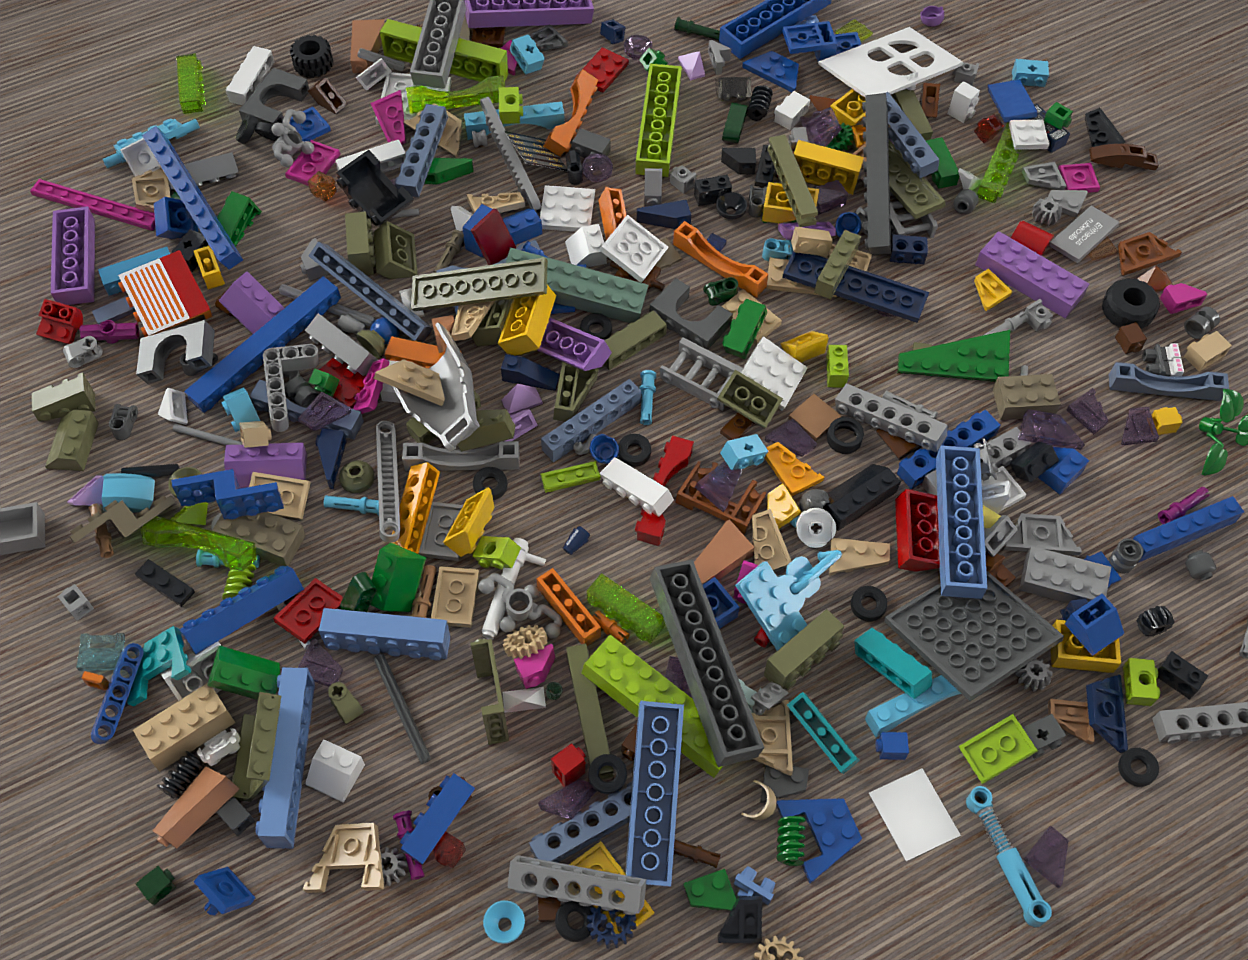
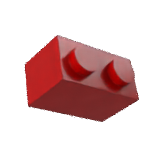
M572 743L551 758L552 773L565 789L585 774L586 762L584 758L586 756L581 748H575Z

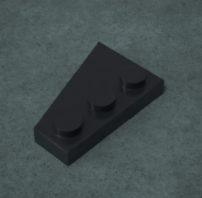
M1101 108L1085 113V122L1092 147L1107 144H1125L1126 141Z

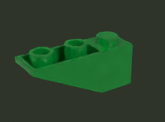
M433 158L424 184L439 185L473 173V160L466 158Z

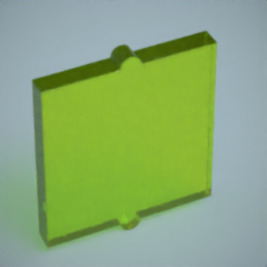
M856 19L835 31L836 34L857 32L861 42L873 34Z

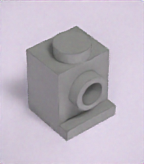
M963 62V66L955 68L953 71L955 75L954 82L962 83L964 81L973 86L979 63L973 65Z
M806 127L792 128L791 135L788 137L792 151H795L798 140L808 142Z
M683 165L679 168L674 167L670 172V183L685 194L694 187L697 174L695 172L692 173Z
M1040 299L1027 306L1024 314H1027V323L1036 332L1042 328L1046 329L1049 327L1053 317L1041 304L1042 301Z
M75 584L66 588L57 596L76 621L94 609Z

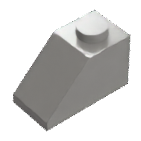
M645 168L644 207L661 204L662 169Z
M316 238L311 240L301 256L303 264L300 267L303 275L307 274L309 281L329 275L328 271L309 257V254L317 244Z

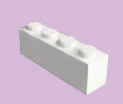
M256 46L252 47L244 62L241 63L238 72L234 75L230 85L226 88L229 102L239 105L245 104L274 64L271 50Z
M399 139L368 149L380 161V169L383 173L401 167V164L405 161L406 153ZM367 150L335 160L337 170L339 171Z
M615 457L600 472L604 480L603 484L611 490L613 488L621 497H628L634 505L638 506L639 504L648 514L653 513L659 517L674 501L666 487Z

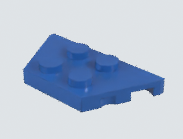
M774 51L743 62L742 68L790 92L796 90L798 63Z

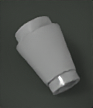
M342 314L337 328L343 332L357 334L361 330H365L366 325L348 314Z

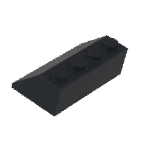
M871 464L828 492L830 497L829 503H826L823 509L830 513L836 523V529L839 531L897 493L901 481L888 467Z

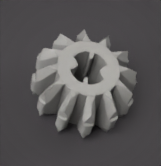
M1047 197L1044 200L1040 198L1032 208V217L1035 218V222H1040L1041 225L1046 224L1047 227L1050 224L1055 225L1062 215V206H1059V202H1054V199L1049 200Z
M1043 658L1039 661L1034 659L1016 671L1015 676L1020 677L1018 683H1024V689L1031 687L1034 692L1037 689L1043 690L1046 685L1050 684V677L1053 672L1048 670L1050 664H1043Z
M385 847L384 853H381L383 882L386 880L387 886H391L393 879L396 883H399L398 875L405 876L406 874L403 868L407 867V862L403 861L405 856L403 853L398 854L397 848L390 852L389 847ZM388 863H391L392 868L389 869L387 867L388 870H385L384 865H389Z

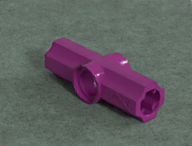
M105 320L101 324L80 326V338L92 336L96 340H105L109 344L116 343L121 339H138L140 337L138 323L115 324L112 320Z

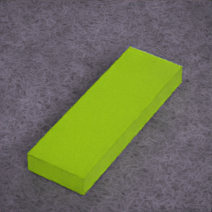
M596 461L540 474L545 493L601 480Z

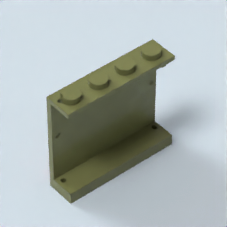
M478 639L470 643L477 678L494 675L498 704L481 707L488 744L509 741L492 639Z
M259 692L256 716L249 714L242 716L239 734L240 749L236 753L232 782L240 789L230 799L235 797L240 801L251 802L270 780L281 695Z

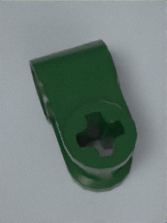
M728 277L706 284L703 291L709 298V304L715 306L733 298L738 294V281L735 278Z

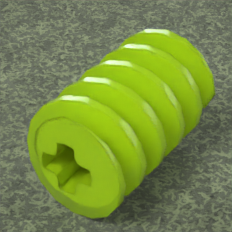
M234 561L230 565L228 579L224 588L225 593L222 595L223 600L237 596L241 589L252 585L253 582L250 579L254 578V573L252 572L256 570L255 565L245 561Z

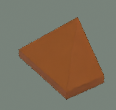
M812 95L809 97L822 117L829 113L830 106L837 101V99Z
M1158 266L1153 267L1137 278L1152 286L1155 292L1163 291L1167 286L1173 285L1167 273Z

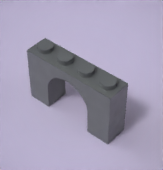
M272 68L253 94L249 96L245 104L241 106L239 113L242 122L248 114H251L258 119V122L272 125L282 123L284 119L282 112L269 108L264 104L276 96H286L302 102L309 93L307 79Z
M675 278L650 304L649 313L654 310L667 324L669 330H673L682 338L684 337L708 350L730 327L733 313L718 305L703 320L688 321L678 315L677 310L689 298L690 286Z
M203 320L140 338L136 375L147 384L163 380L165 361L168 355L182 345H187L185 361L195 371L212 366L215 330Z

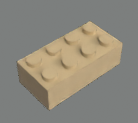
M208 683L133 730L147 756L159 772L179 760L181 756L187 755L186 751H193L235 723L215 690L207 686Z

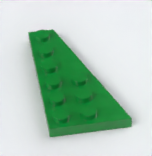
M1010 330L900 353L898 356L897 373L996 382L997 377L1009 376Z

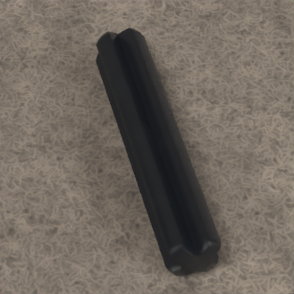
M178 464L121 468V473L148 477L169 476L180 468Z

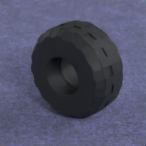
M1135 278L1114 282L1108 288L1102 301L1104 315L1118 328L1137 323L1140 329H1143L1151 324L1160 307L1159 297L1152 286Z

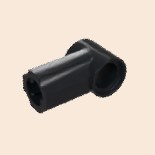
M571 150L565 154L568 181L573 185H577L583 181V169L580 154L575 150Z

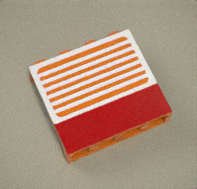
M180 250L118 275L121 280L118 284L122 292H127L128 297H126L130 308L134 306L136 310L133 314L137 323L142 322L144 326L141 328L144 337L158 334L202 314L205 319L213 317Z

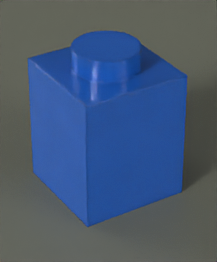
M882 732L879 739H876L875 742L876 752H879L880 759L905 760L909 754L907 732Z

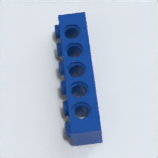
M987 410L981 413L977 412L967 422L963 421L958 424L953 431H947V437L941 446L974 448L976 443L983 444V439L988 441L996 436L1001 425ZM922 448L917 450L911 458H905L899 463L897 475L911 490L923 483L927 474L936 470L938 451L934 452Z

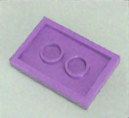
M817 222L816 225L803 227L829 231L831 236H836V229L830 222ZM778 223V231L786 240H792L795 227H799L798 223Z

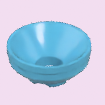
M504 900L496 902L488 908L484 915L483 925L486 934L491 940L507 944L515 941L521 935L525 925V917L523 911L516 903ZM509 919L512 923L511 928L508 931H501L498 928L500 920Z

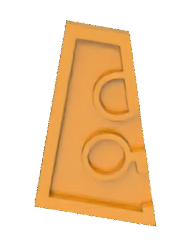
M779 442L766 447L768 453L764 458L779 480L788 488L792 496L824 481L825 477L814 472L811 466L807 463H802L796 458L794 453Z

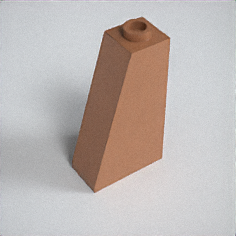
M384 19L352 21L350 62L353 73H362L373 64L371 61L359 58L358 51L360 48L378 53L382 44L380 30L385 24Z
M730 520L725 522L694 562L702 585L714 577L720 580L741 565L744 560L746 561L753 556L755 547Z
M205 766L153 829V832L159 836L156 840L165 847H168L170 844L177 849L234 796L240 788L226 776Z

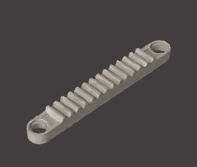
M490 98L480 99L486 116V125L489 126L491 136L494 137V142H496L499 152L502 153V158L505 164H507V169L510 170V175H512L515 185L518 186V191L521 192L522 197L526 198L531 209L535 211L541 209L539 198L510 139L504 132L506 130Z
M385 420L379 422L376 426L380 538L384 542L393 543L400 537L395 425ZM387 428L390 432L385 433L381 430ZM391 529L394 530L395 533L392 535H388L385 533V531Z

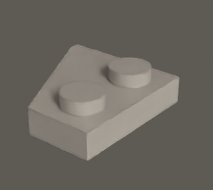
M1055 162L1026 166L1021 171L1027 184L1057 190H1065L1066 184Z
M1051 190L1047 198L1049 200L1054 199V202H1059V206H1062V213L1076 218L1088 191Z

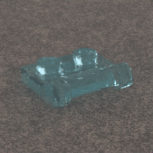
M81 634L76 668L79 671L115 670L120 654L124 650L125 634ZM115 643V648H89V645Z

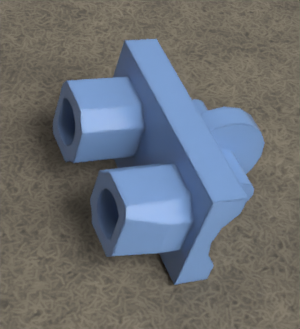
M747 866L735 878L734 885L740 888L737 895L762 896V902L769 905L774 895L772 893L775 882L765 877L761 886L753 882L757 872Z

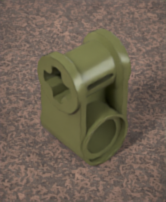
M335 682L329 687L328 694L331 703L345 724H348L364 713L357 699L352 696L343 683Z

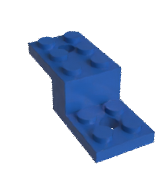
M829 21L783 27L782 31L790 54L814 51L817 62L862 45L857 32L834 35Z
M233 469L172 480V487L181 506H193L203 502L211 503L216 500L224 519H236L241 516H254L258 513L275 512L279 509H284L277 482L240 488Z

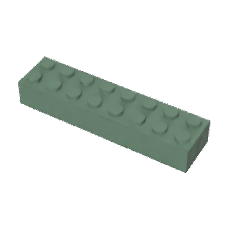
M510 248L505 263L537 258H546L548 260L547 285L556 294L554 303L572 306L590 313L603 314L609 318L627 323L640 319L648 289L647 284Z

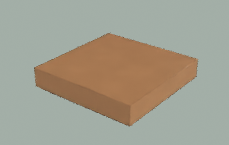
M813 394L795 409L788 419L817 441L829 430L830 424L835 419L840 418L841 415Z

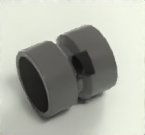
M1204 306L1195 315L1186 320L1184 323L1185 331L1192 338L1201 339L1220 323L1219 314L1213 308Z
M301 376L291 379L285 387V394L296 405L312 409L320 399L319 392Z
M1123 539L1111 553L1109 562L1116 572L1129 573L1143 556V548L1134 539Z

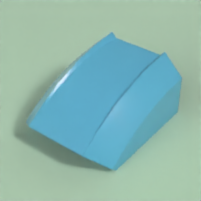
M112 473L103 476L101 497L103 508L114 500L118 503L123 500L132 513H139L147 507L150 509L154 498L155 480L153 478L124 473Z

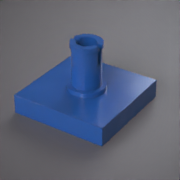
M229 867L198 875L194 881L209 899L204 909L205 911L208 910L207 913L210 915H216L218 911L221 914H225L251 905L255 900L253 894Z

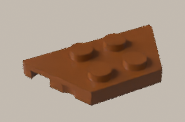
M1151 232L1121 241L1118 245L1121 274L1125 276L1180 257L1182 252L1179 249L1176 251L1167 246L1168 243L1157 238Z

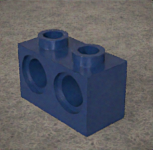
M892 235L890 262L925 264L928 254L927 237Z

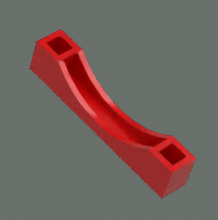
M672 435L670 442L665 444V456L660 458L658 464L660 470L659 473L655 472L653 480L665 487L674 475L686 468L693 452L694 441ZM642 508L641 516L643 517L641 521H637L635 527L637 540L660 546L665 532L666 520L663 514L658 517L653 513L648 514Z

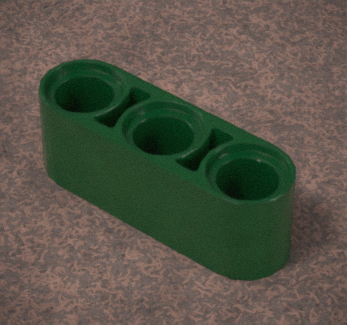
M731 103L723 130L722 141L739 143L747 115V105Z
M367 572L358 573L351 579L340 604L341 610L368 611L377 589Z

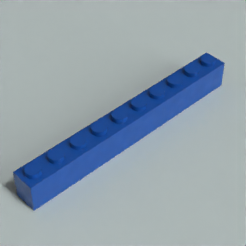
M157 126L144 133L142 137L219 262L230 270L243 261V258L167 136Z
M324 276L187 388L184 392L188 399L203 413L212 409L224 395L229 394L231 390L240 385L243 380L250 374L255 373L264 364L263 353L265 350L285 347L287 343L295 339L299 333L308 327L318 313L322 316L330 307L337 304L341 299L338 288Z

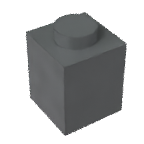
M235 797L228 800L217 811L218 815L237 836L255 822Z

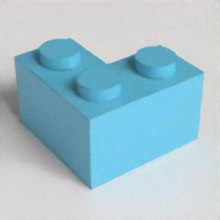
M244 387L223 396L224 401L221 403L227 415L231 414L234 419L231 424L235 432H240L239 423L260 421Z

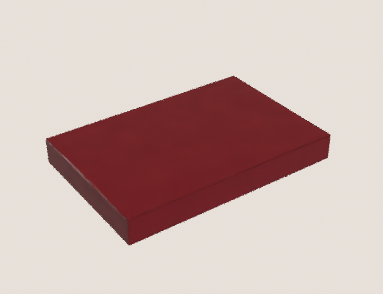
M493 208L471 229L488 265H493L507 258L510 248L516 249L498 209Z

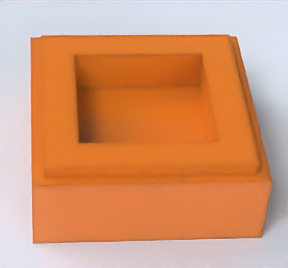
M84 671L81 678L88 686L105 691L108 689L109 681L104 676Z

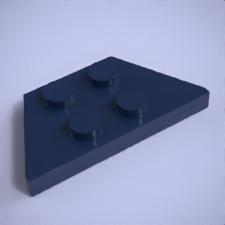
M1118 674L1086 685L1089 725L1119 753H1124L1128 750L1122 679L1121 675Z

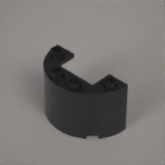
M367 150L336 172L338 178L336 182L348 197L349 205L353 209H357L358 212L366 211L367 218H371V222L375 226H381L414 201V198L403 186L397 189L380 169V161L370 150Z

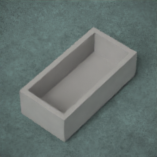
M37 502L0 508V555L45 547V513Z
M1031 546L1025 556L1019 590L1065 603L1084 598L1087 599V602H1090L1102 593L1105 597L1107 596L1111 567Z

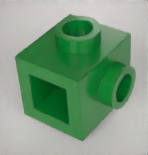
M648 48L639 59L647 72H649L650 64H668L664 58L665 55L660 50L655 51L651 48Z

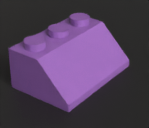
M247 271L234 281L219 299V302L252 334L284 309Z

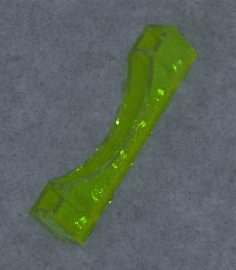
M503 75L487 77L479 84L459 91H437L425 86L406 87L409 113H419L424 110L426 104L432 105L434 103L438 106H444L446 109L481 105L480 99L489 97L492 103H499V88L506 87Z
M155 516L141 526L143 544L156 548L188 547L204 550L217 556L225 567L238 571L245 570L257 560L254 542Z

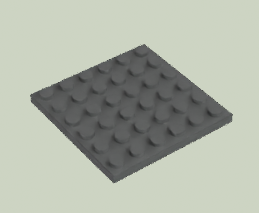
M986 571L987 590L982 599L941 596V583L885 616V623L970 702L1062 642L1064 637L1063 634L988 571Z

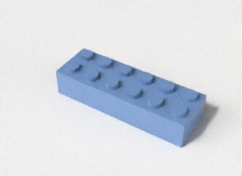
M329 608L323 609L319 626V633L325 647L330 650L368 651L371 654L388 653L391 656L408 655L411 658L429 657L432 660L447 659L451 637L447 620Z

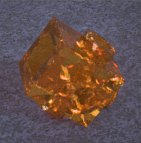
M318 171L308 180L310 192L316 198H320L325 202L337 192L335 180L321 171Z

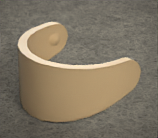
M754 780L753 782L762 785L767 793L766 805L758 814L748 815L741 813V815L753 820H763L770 817L775 811L777 804L776 796L770 787Z

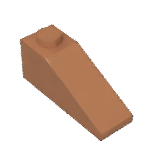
M453 315L432 319L439 353L444 352L447 345L435 325L440 323L452 334L455 322Z

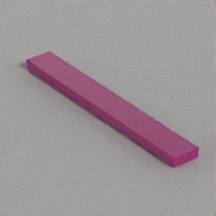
M38 179L30 190L34 196L74 208L89 207L91 213L153 231L156 227L155 214L45 180Z

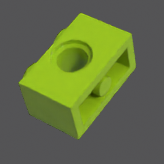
M519 87L499 88V115L502 124L520 123V116H523V106H520V104H523L522 94H519Z
M847 345L828 346L826 354L827 387L843 388L848 381Z
M481 536L472 557L479 561L478 564L484 568H512L521 547L508 537Z
M1129 658L1123 665L1126 704L1152 706L1160 697V689L1157 687L1156 682L1158 669L1155 668L1154 660Z

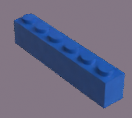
M1232 496L1136 535L1133 539L1139 542L1143 548V556L1139 562L1234 524L1244 513V510Z
M281 566L274 570V574L269 577L264 576L256 581L257 584L252 587L241 589L237 596L224 599L220 602V606L215 609L210 608L204 611L198 619H191L184 623L179 631L190 650L195 654L201 652L304 590L294 569L289 566Z

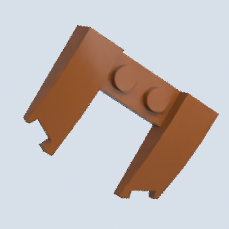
M698 461L678 491L675 503L692 511L696 507L724 521L730 520L745 535L752 523V515L757 514L767 493L763 492L760 495L754 489L757 486V482L752 480L738 504L705 490L718 467V463L712 462V468H700V461Z

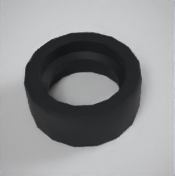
M840 417L835 419L830 424L827 433V443L834 451L841 454L856 452L860 448L864 437L863 427L853 418ZM838 429H849L856 435V440L845 443L838 440L834 433Z

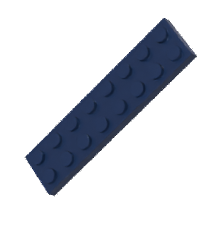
M793 250L782 278L815 288L817 279L828 259L818 255L796 253ZM849 266L833 295L918 323L929 292Z

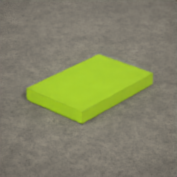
M1014 714L958 746L982 784L1038 752Z

